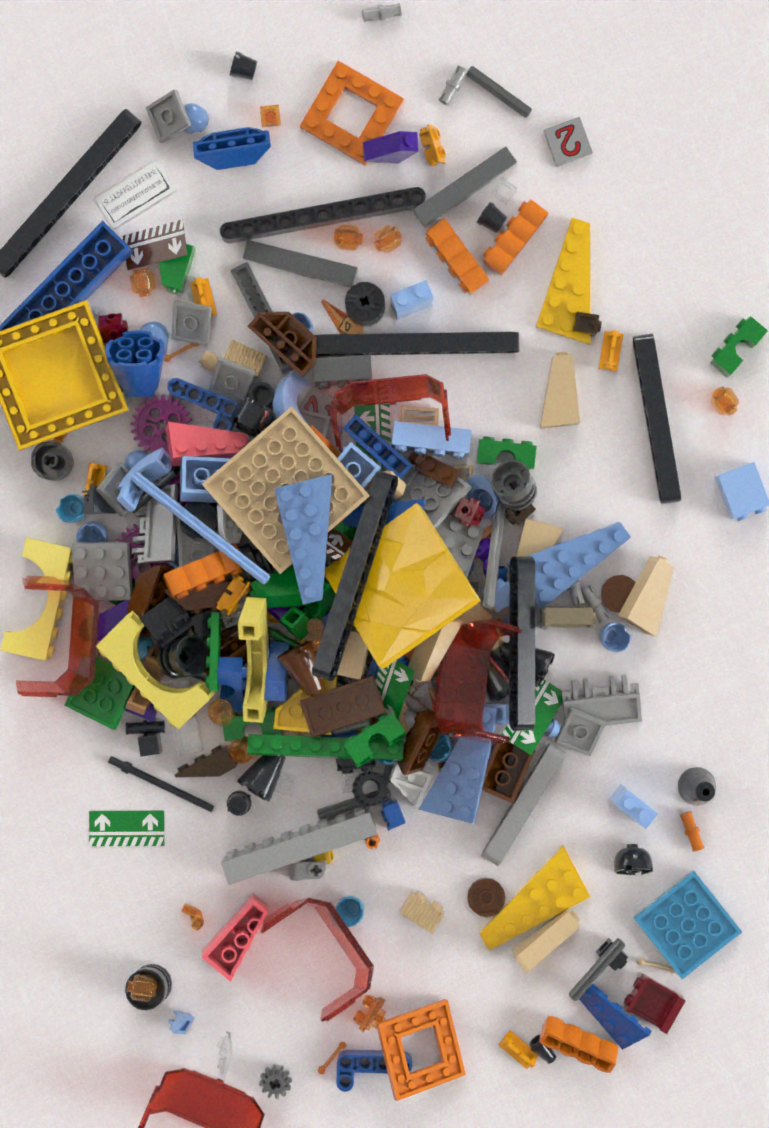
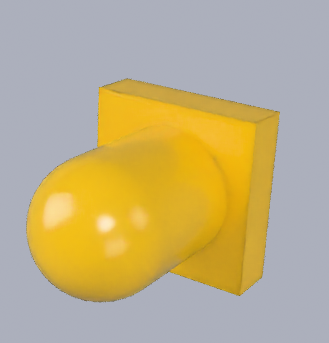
M333 850L313 856V859L318 862L326 861V864H331L334 861Z

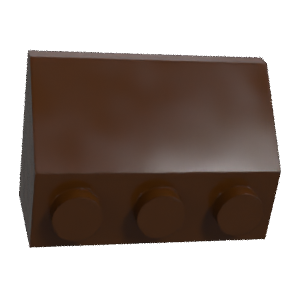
M430 709L417 713L414 718L415 723L406 734L407 739L403 746V761H397L404 775L424 769L447 723V720Z
M500 735L487 764L482 791L513 804L536 750L530 755Z

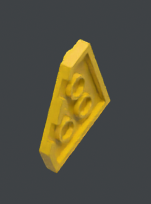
M335 677L333 681L322 679L324 687L321 689V693L337 688L338 677ZM300 689L290 699L280 705L275 710L273 729L310 733L300 700L309 698L311 695H306ZM332 731L325 734L332 735Z

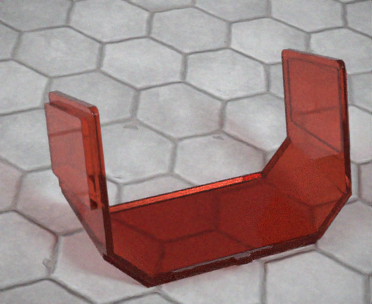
M427 374L349 382L334 393V401H331V422L336 447H339V451L343 452L342 415L353 406L385 403L396 405V402L421 400V398H431L442 404L446 441H449L451 423L447 389L444 390L443 382Z
M27 575L26 578H22L24 589L69 591L73 596L68 669L56 681L17 680L15 682L17 694L29 697L78 695L94 680L99 604L83 587L57 579L56 577Z
M491 619L469 622V624L461 625L440 662L439 676H436L435 683H438L434 707L436 709L435 720L441 734L489 744L506 743V740H510L508 736L484 731L482 718L491 650L500 636L522 634L523 630L520 627Z
M312 898L296 900L290 905L286 903L264 919L260 930L261 933H264L303 905L314 907L356 968L354 987L322 1009L320 1020L322 1022L325 1020L329 1021L354 1004L357 998L371 989L374 965L332 903Z
M182 1068L165 1072L160 1085H156L138 1128H145L151 1114L166 1111L204 1128H260L265 1114L254 1097L247 1095L246 1092L223 1083V1080L219 1078L215 1080L197 1071Z

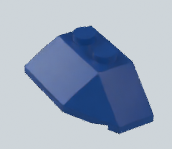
M252 127L210 133L199 141L193 142L194 158L216 170L254 165L271 147L269 131H262Z

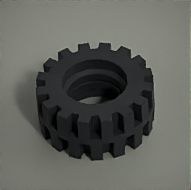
M364 772L355 778L352 785V793L358 803L364 806H376L387 797L388 783L378 772ZM369 780L374 781L378 787V791L373 797L364 795L362 789L364 783Z

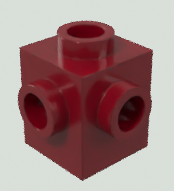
M110 313L99 316L98 328L103 342L114 341L122 337V333L128 332L127 320H123L122 313Z
M471 497L469 500L462 498L455 507L454 516L460 518L458 522L468 527L470 523L478 526L483 519L486 509L479 506L480 502Z

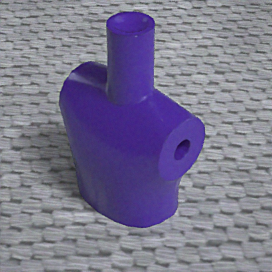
M488 538L480 540V546L476 551V556L483 561L484 574L487 572L491 540Z

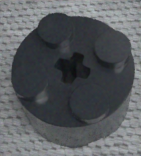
M245 397L244 400H239L229 422L232 424L234 421L237 423V429L255 437L256 434L259 435L272 423L274 419L272 416L273 411L266 406L260 407L255 404L256 402L253 399Z
M42 442L32 451L31 466L33 471L41 478L59 481L67 477L73 468L74 460L70 450L58 442ZM51 457L54 458V465L50 464L51 461L49 459Z

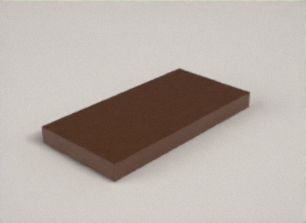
M374 675L320 693L314 697L300 700L312 738L386 713Z

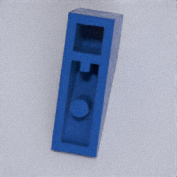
M270 642L264 700L287 701L289 673L281 665L277 657L288 649L290 650V642Z

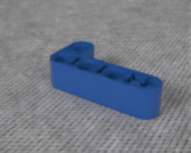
M172 378L168 382V391L173 396L217 414L213 425L214 429H218L220 423L226 422L228 425L227 431H232L235 422L233 421L232 424L229 422L232 414H227L225 408L228 405H234L236 408V402L179 378ZM179 383V386L185 389L186 391L185 393L181 390H176L175 392L173 386H177ZM193 390H198L200 393L199 397L195 400L191 399L190 393ZM212 397L217 398V404L214 407H209L208 400Z
M342 1050L337 1058L336 1084L338 1089L343 1092L351 1090L354 1085V1073L388 1074L386 1065L379 1063L381 1059H384L382 1050ZM404 1051L410 1072L412 1069V1057L408 1052ZM347 1057L351 1062L343 1064L341 1059ZM367 1058L370 1060V1063L363 1065L360 1060ZM348 1077L351 1081L345 1084L340 1079Z

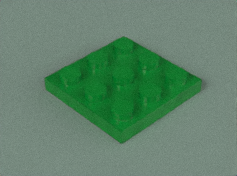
M88 653L64 706L112 730H116L126 709V704L135 689V685H131L127 681L126 676L121 671H117L112 663Z

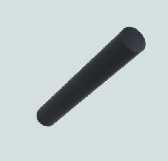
M171 470L155 486L162 490L177 476L176 472ZM145 493L139 499L136 509L132 512L135 514L153 497Z

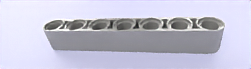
M551 743L546 746L518 792L514 803L510 805L481 854L483 858L499 866L563 762L566 752Z

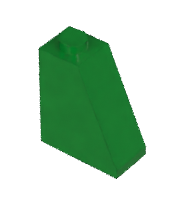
M186 244L187 255L159 262L161 282L163 287L166 288V292L176 295L177 292L183 293L196 251L194 246Z
M293 565L289 566L281 574L278 571L270 574V579L266 584H262L258 580L250 583L252 591L249 592L250 596L266 598L267 608L311 604L302 603Z

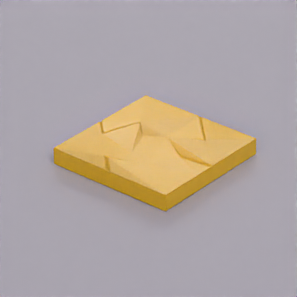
M87 300L0 331V404L19 451L130 411L124 394L107 362L106 347Z
M414 504L384 526L353 623L377 665L383 669L481 601L419 504ZM349 552L343 555L339 561L336 560L325 568L324 575L335 593L337 592Z

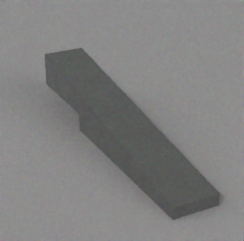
M504 147L414 208L413 213L424 228L454 206L456 207L516 164V159L508 148Z
M251 240L247 241L243 255L245 260L349 288L354 285L358 267Z
M248 262L230 270L254 318L260 312H273ZM270 348L282 374L293 370Z

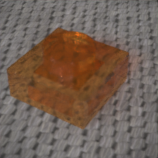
M279 104L260 106L262 128L281 126Z

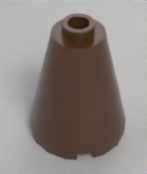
M309 640L296 645L291 650L288 649L277 658L303 692L314 697L322 692L321 689L324 685L322 678L312 675L316 650L314 643Z

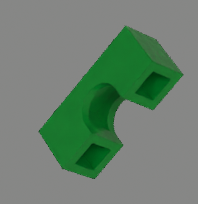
M751 316L746 320L742 318L736 325L737 331L734 334L730 333L723 342L726 344L722 349L718 347L711 355L713 359L710 363L726 377L732 375L743 361L736 353L737 343L743 342L753 348L768 332L766 328Z
M483 436V439L478 441L476 464L495 466L497 455L505 451L511 453L514 460L523 462L529 470H533L537 446L532 445L533 442L521 441V444L513 443V439H502L501 442L494 441V437Z
M324 581L322 600L311 602L302 610L292 606L280 619L281 623L289 633L302 641L331 609L336 593L331 585Z
M275 707L267 708L263 723L254 722L260 725L263 735L282 734V730L273 729ZM237 712L226 713V717L222 718L224 741L244 739L245 726L251 722H244L243 714L238 715Z
M393 713L382 715L378 718L376 724L373 726L371 724L367 725L361 730V734L356 737L353 735L345 741L346 744L343 745L344 750L357 769L373 758V753L369 748V743L373 739H384L390 747L406 736V731Z

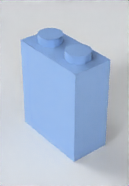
M427 280L390 294V303L397 320L433 306L434 297Z
M755 462L715 476L730 519L737 518V521L748 518V514L751 512L759 514L766 511L765 507L769 506V499Z
M622 784L618 786L609 798L618 808L645 829L658 815L656 811Z

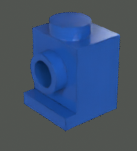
M391 798L381 803L383 806L381 815L384 822H389L387 824L388 831L406 823L397 799L392 801Z

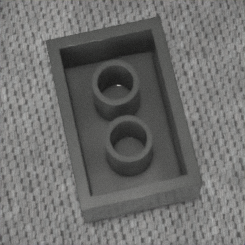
M371 355L316 358V364L313 366L315 386H318L319 389H330V386L337 385L338 388H349L350 384H357V387H368L369 383H372Z

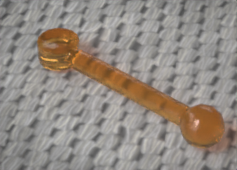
M191 343L170 355H165L164 361L169 362L171 358L193 346L198 347L199 344Z
M340 1042L339 1047L325 1062V1064L323 1066H319V1074H324L326 1070L325 1068L330 1064V1062L336 1057V1055L341 1051V1049H345V1042Z

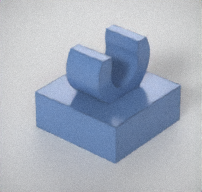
M174 1010L173 1013L177 1017L175 1020H168L171 1025L170 1030L174 1034H186L195 1017L190 1013Z

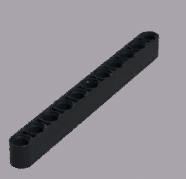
M124 109L0 249L1 276L7 278L140 128L142 121L128 109Z
M413 187L226 222L220 227V235L224 242L236 243L412 210L425 202L426 194L422 188ZM419 194L422 196V199L416 202L412 199V196ZM399 197L403 200V203L396 205L393 203V200ZM377 201H382L385 205L383 208L378 209L374 204ZM362 204L366 209L363 212H358L355 210L356 206ZM340 208L347 210V213L343 216L338 215L336 212ZM324 211L328 213V217L320 219L318 214ZM302 215H307L309 217V220L306 223H302L299 221V218ZM283 219L290 220L288 226H282L280 222ZM269 222L272 226L270 229L264 230L262 229V224ZM245 226L253 227L250 233L243 232ZM232 229L234 231L231 237L224 236L226 230Z
M519 332L315 335L317 337L316 356L494 354L519 352Z
M380 471L374 475L368 493L369 497L366 499L313 663V676L333 681L338 673L397 489L398 477L396 475Z

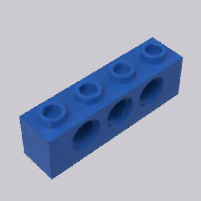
M356 414L343 427L346 433L401 480L413 467L411 463Z

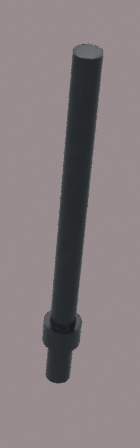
M113 756L108 761V763L120 768L122 772L139 777L209 812H212L214 805L132 766L133 764L128 761L123 762Z

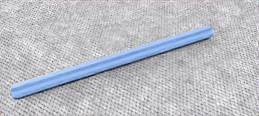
M135 472L132 475V482L262 584L268 582L270 579L268 573L139 472Z

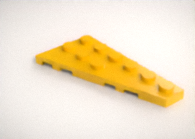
M571 218L536 328L590 345L591 334L573 332L575 313H590V223Z
M563 845L516 893L514 898L480 931V935L489 951L590 897Z

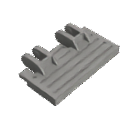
M175 484L166 485L162 491L178 503V486ZM152 498L144 505L147 506V510H140L134 514L135 517L140 518L139 533L145 534V536L133 537L132 542L137 544L145 543L144 548H133L132 554L138 555L139 564L174 562L177 516Z
M623 674L621 675L622 690L616 691V679L614 676H609L610 694L609 687L606 686L592 688V696H590L588 678L583 679V695H578V684L576 680H571L572 698L570 690L562 691L564 719L570 707L605 720L606 725L642 722L639 684H630V692H628L627 676Z

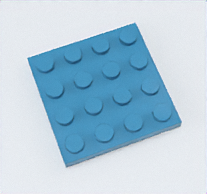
M694 870L633 917L681 979H684L742 933L741 929Z

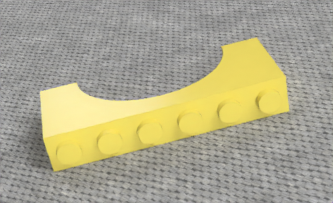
M26 538L22 557L30 559L42 570L47 581L48 599L42 615L32 626L19 632H4L0 651L46 661L53 657L55 651L53 641L54 638L58 637L59 627H57L58 620H61L63 616L62 602L66 601L68 590L65 589L67 582H70L72 577V571H70L71 564H73L72 548Z
M247 597L238 621L239 639L246 640L247 683L243 702V721L263 723L269 703L268 700H264L269 657L266 598Z
M131 611L96 647L99 649V653L103 657L108 658L112 662L113 667L117 671H121L126 676L127 681L131 685H135L140 690V694L145 699H149L154 704V708L159 713H162L172 726L179 730L215 693L209 691V687H206L202 680L190 687L174 688L154 679L144 668L138 653V639L145 625Z

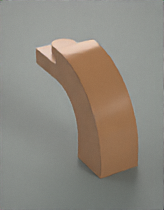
M153 645L146 656L144 668L154 679L161 682L164 673L160 670L157 661L159 647ZM135 687L126 704V708L144 715L151 701L145 699L140 694V690Z

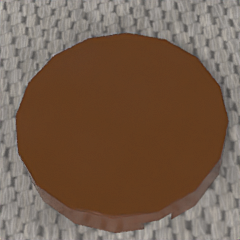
M615 575L608 578L601 589V600L605 607L610 611L620 613L636 582L625 575Z
M485 877L477 879L471 884L468 889L467 900L473 912L479 916L489 917L496 915L503 908L505 893L499 882L493 878Z

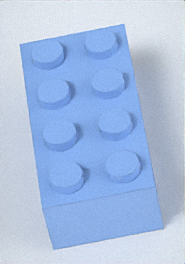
M394 421L392 447L397 452H406L407 449L414 450L415 454H425L427 451L433 452V456L444 457L445 454H452V458L463 459L464 456L469 454L472 430Z
M351 442L337 458L363 489L374 478L375 473L381 469L379 465Z
M182 456L180 465V501L218 503L204 488L202 483L231 458Z

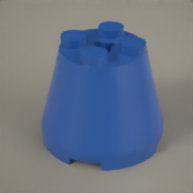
M136 330L124 332L122 337L114 341L110 340L105 348L106 359L124 396L127 398L153 397L159 387L165 356L162 339L152 336L151 332Z

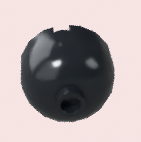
M627 844V848L621 849L615 856L614 872L616 874L635 875V873L641 872V875L653 872L650 854L645 849L638 848V844Z

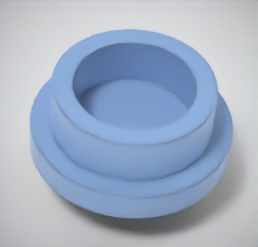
M552 719L545 731V735L547 737H556L560 731L561 724L556 719Z

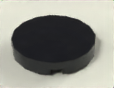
M191 502L184 507L215 532L218 526V514L212 505L207 502ZM179 519L180 527L186 535L191 538H204Z

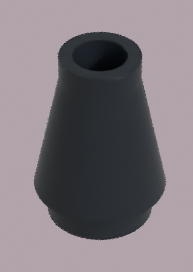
M536 1035L529 1043L531 1051L544 1059L548 1064H551L557 1056L551 1048L539 1042L540 1035Z

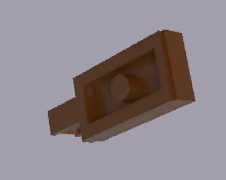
M412 452L408 457L411 461L410 463L415 465L414 468L419 474L449 489L460 474L459 470L429 455L423 454L421 457Z

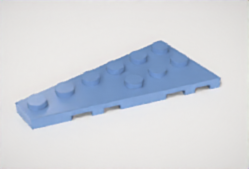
M332 474L274 488L303 604L323 599Z
M621 522L607 525L596 531L526 555L533 557L535 560V602L541 609L631 538Z
M484 705L477 707L418 810L471 824L475 823L499 709Z

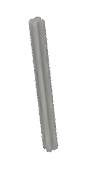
M501 503L496 505V511L493 515L483 597V607L487 609L493 608L495 603L506 508Z

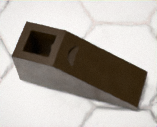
M220 744L211 749L212 754L206 757L202 754L194 759L195 763L188 766L186 763L177 768L178 772L174 776L176 778L219 777L238 765L228 746L222 747Z

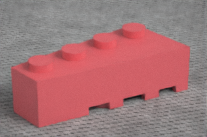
M168 422L166 427L171 466H180L182 456L232 458L249 443L248 434L174 422Z
M253 893L202 950V958L230 982L268 913V905Z

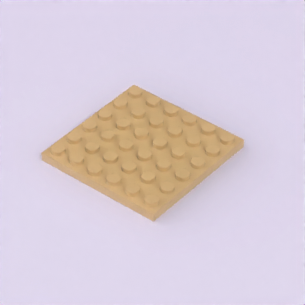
M292 406L202 483L204 488L279 574L286 570L293 562L274 488L332 474L328 532L369 497V494Z

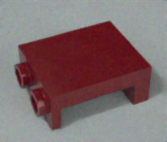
M642 973L641 977H637L634 981L632 993L627 994L625 997L624 1008L627 1012L634 1013L667 1034L686 1000L682 995Z

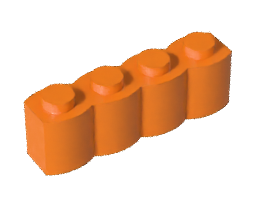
M531 199L521 204L518 209L520 212L516 218L512 216L506 224L508 229L505 233L501 231L494 240L497 242L493 248L489 247L483 254L485 257L483 263L500 276L504 274L549 214Z
M445 218L425 232L427 236L425 237L426 242L430 247L434 246L437 249V257L442 263L445 261L449 266L447 269L449 274L453 278L457 277L460 281L458 285L464 294L472 295L489 282L485 272Z
M232 545L234 548H236V549L239 551L237 545ZM219 551L169 571L163 575V578L172 598L182 599L189 595V591L196 590L198 592L207 588L206 584L214 582V584H218L225 580V576L232 574V577L243 573V568Z
M548 1016L544 1021L539 1040L541 1044L551 1049H557L566 1056L575 1057L584 1064L593 1065L602 1072L610 1073L613 1070L618 1054V1046L616 1044L600 1039L593 1033L583 1032L575 1025L565 1024V1022L557 1017Z

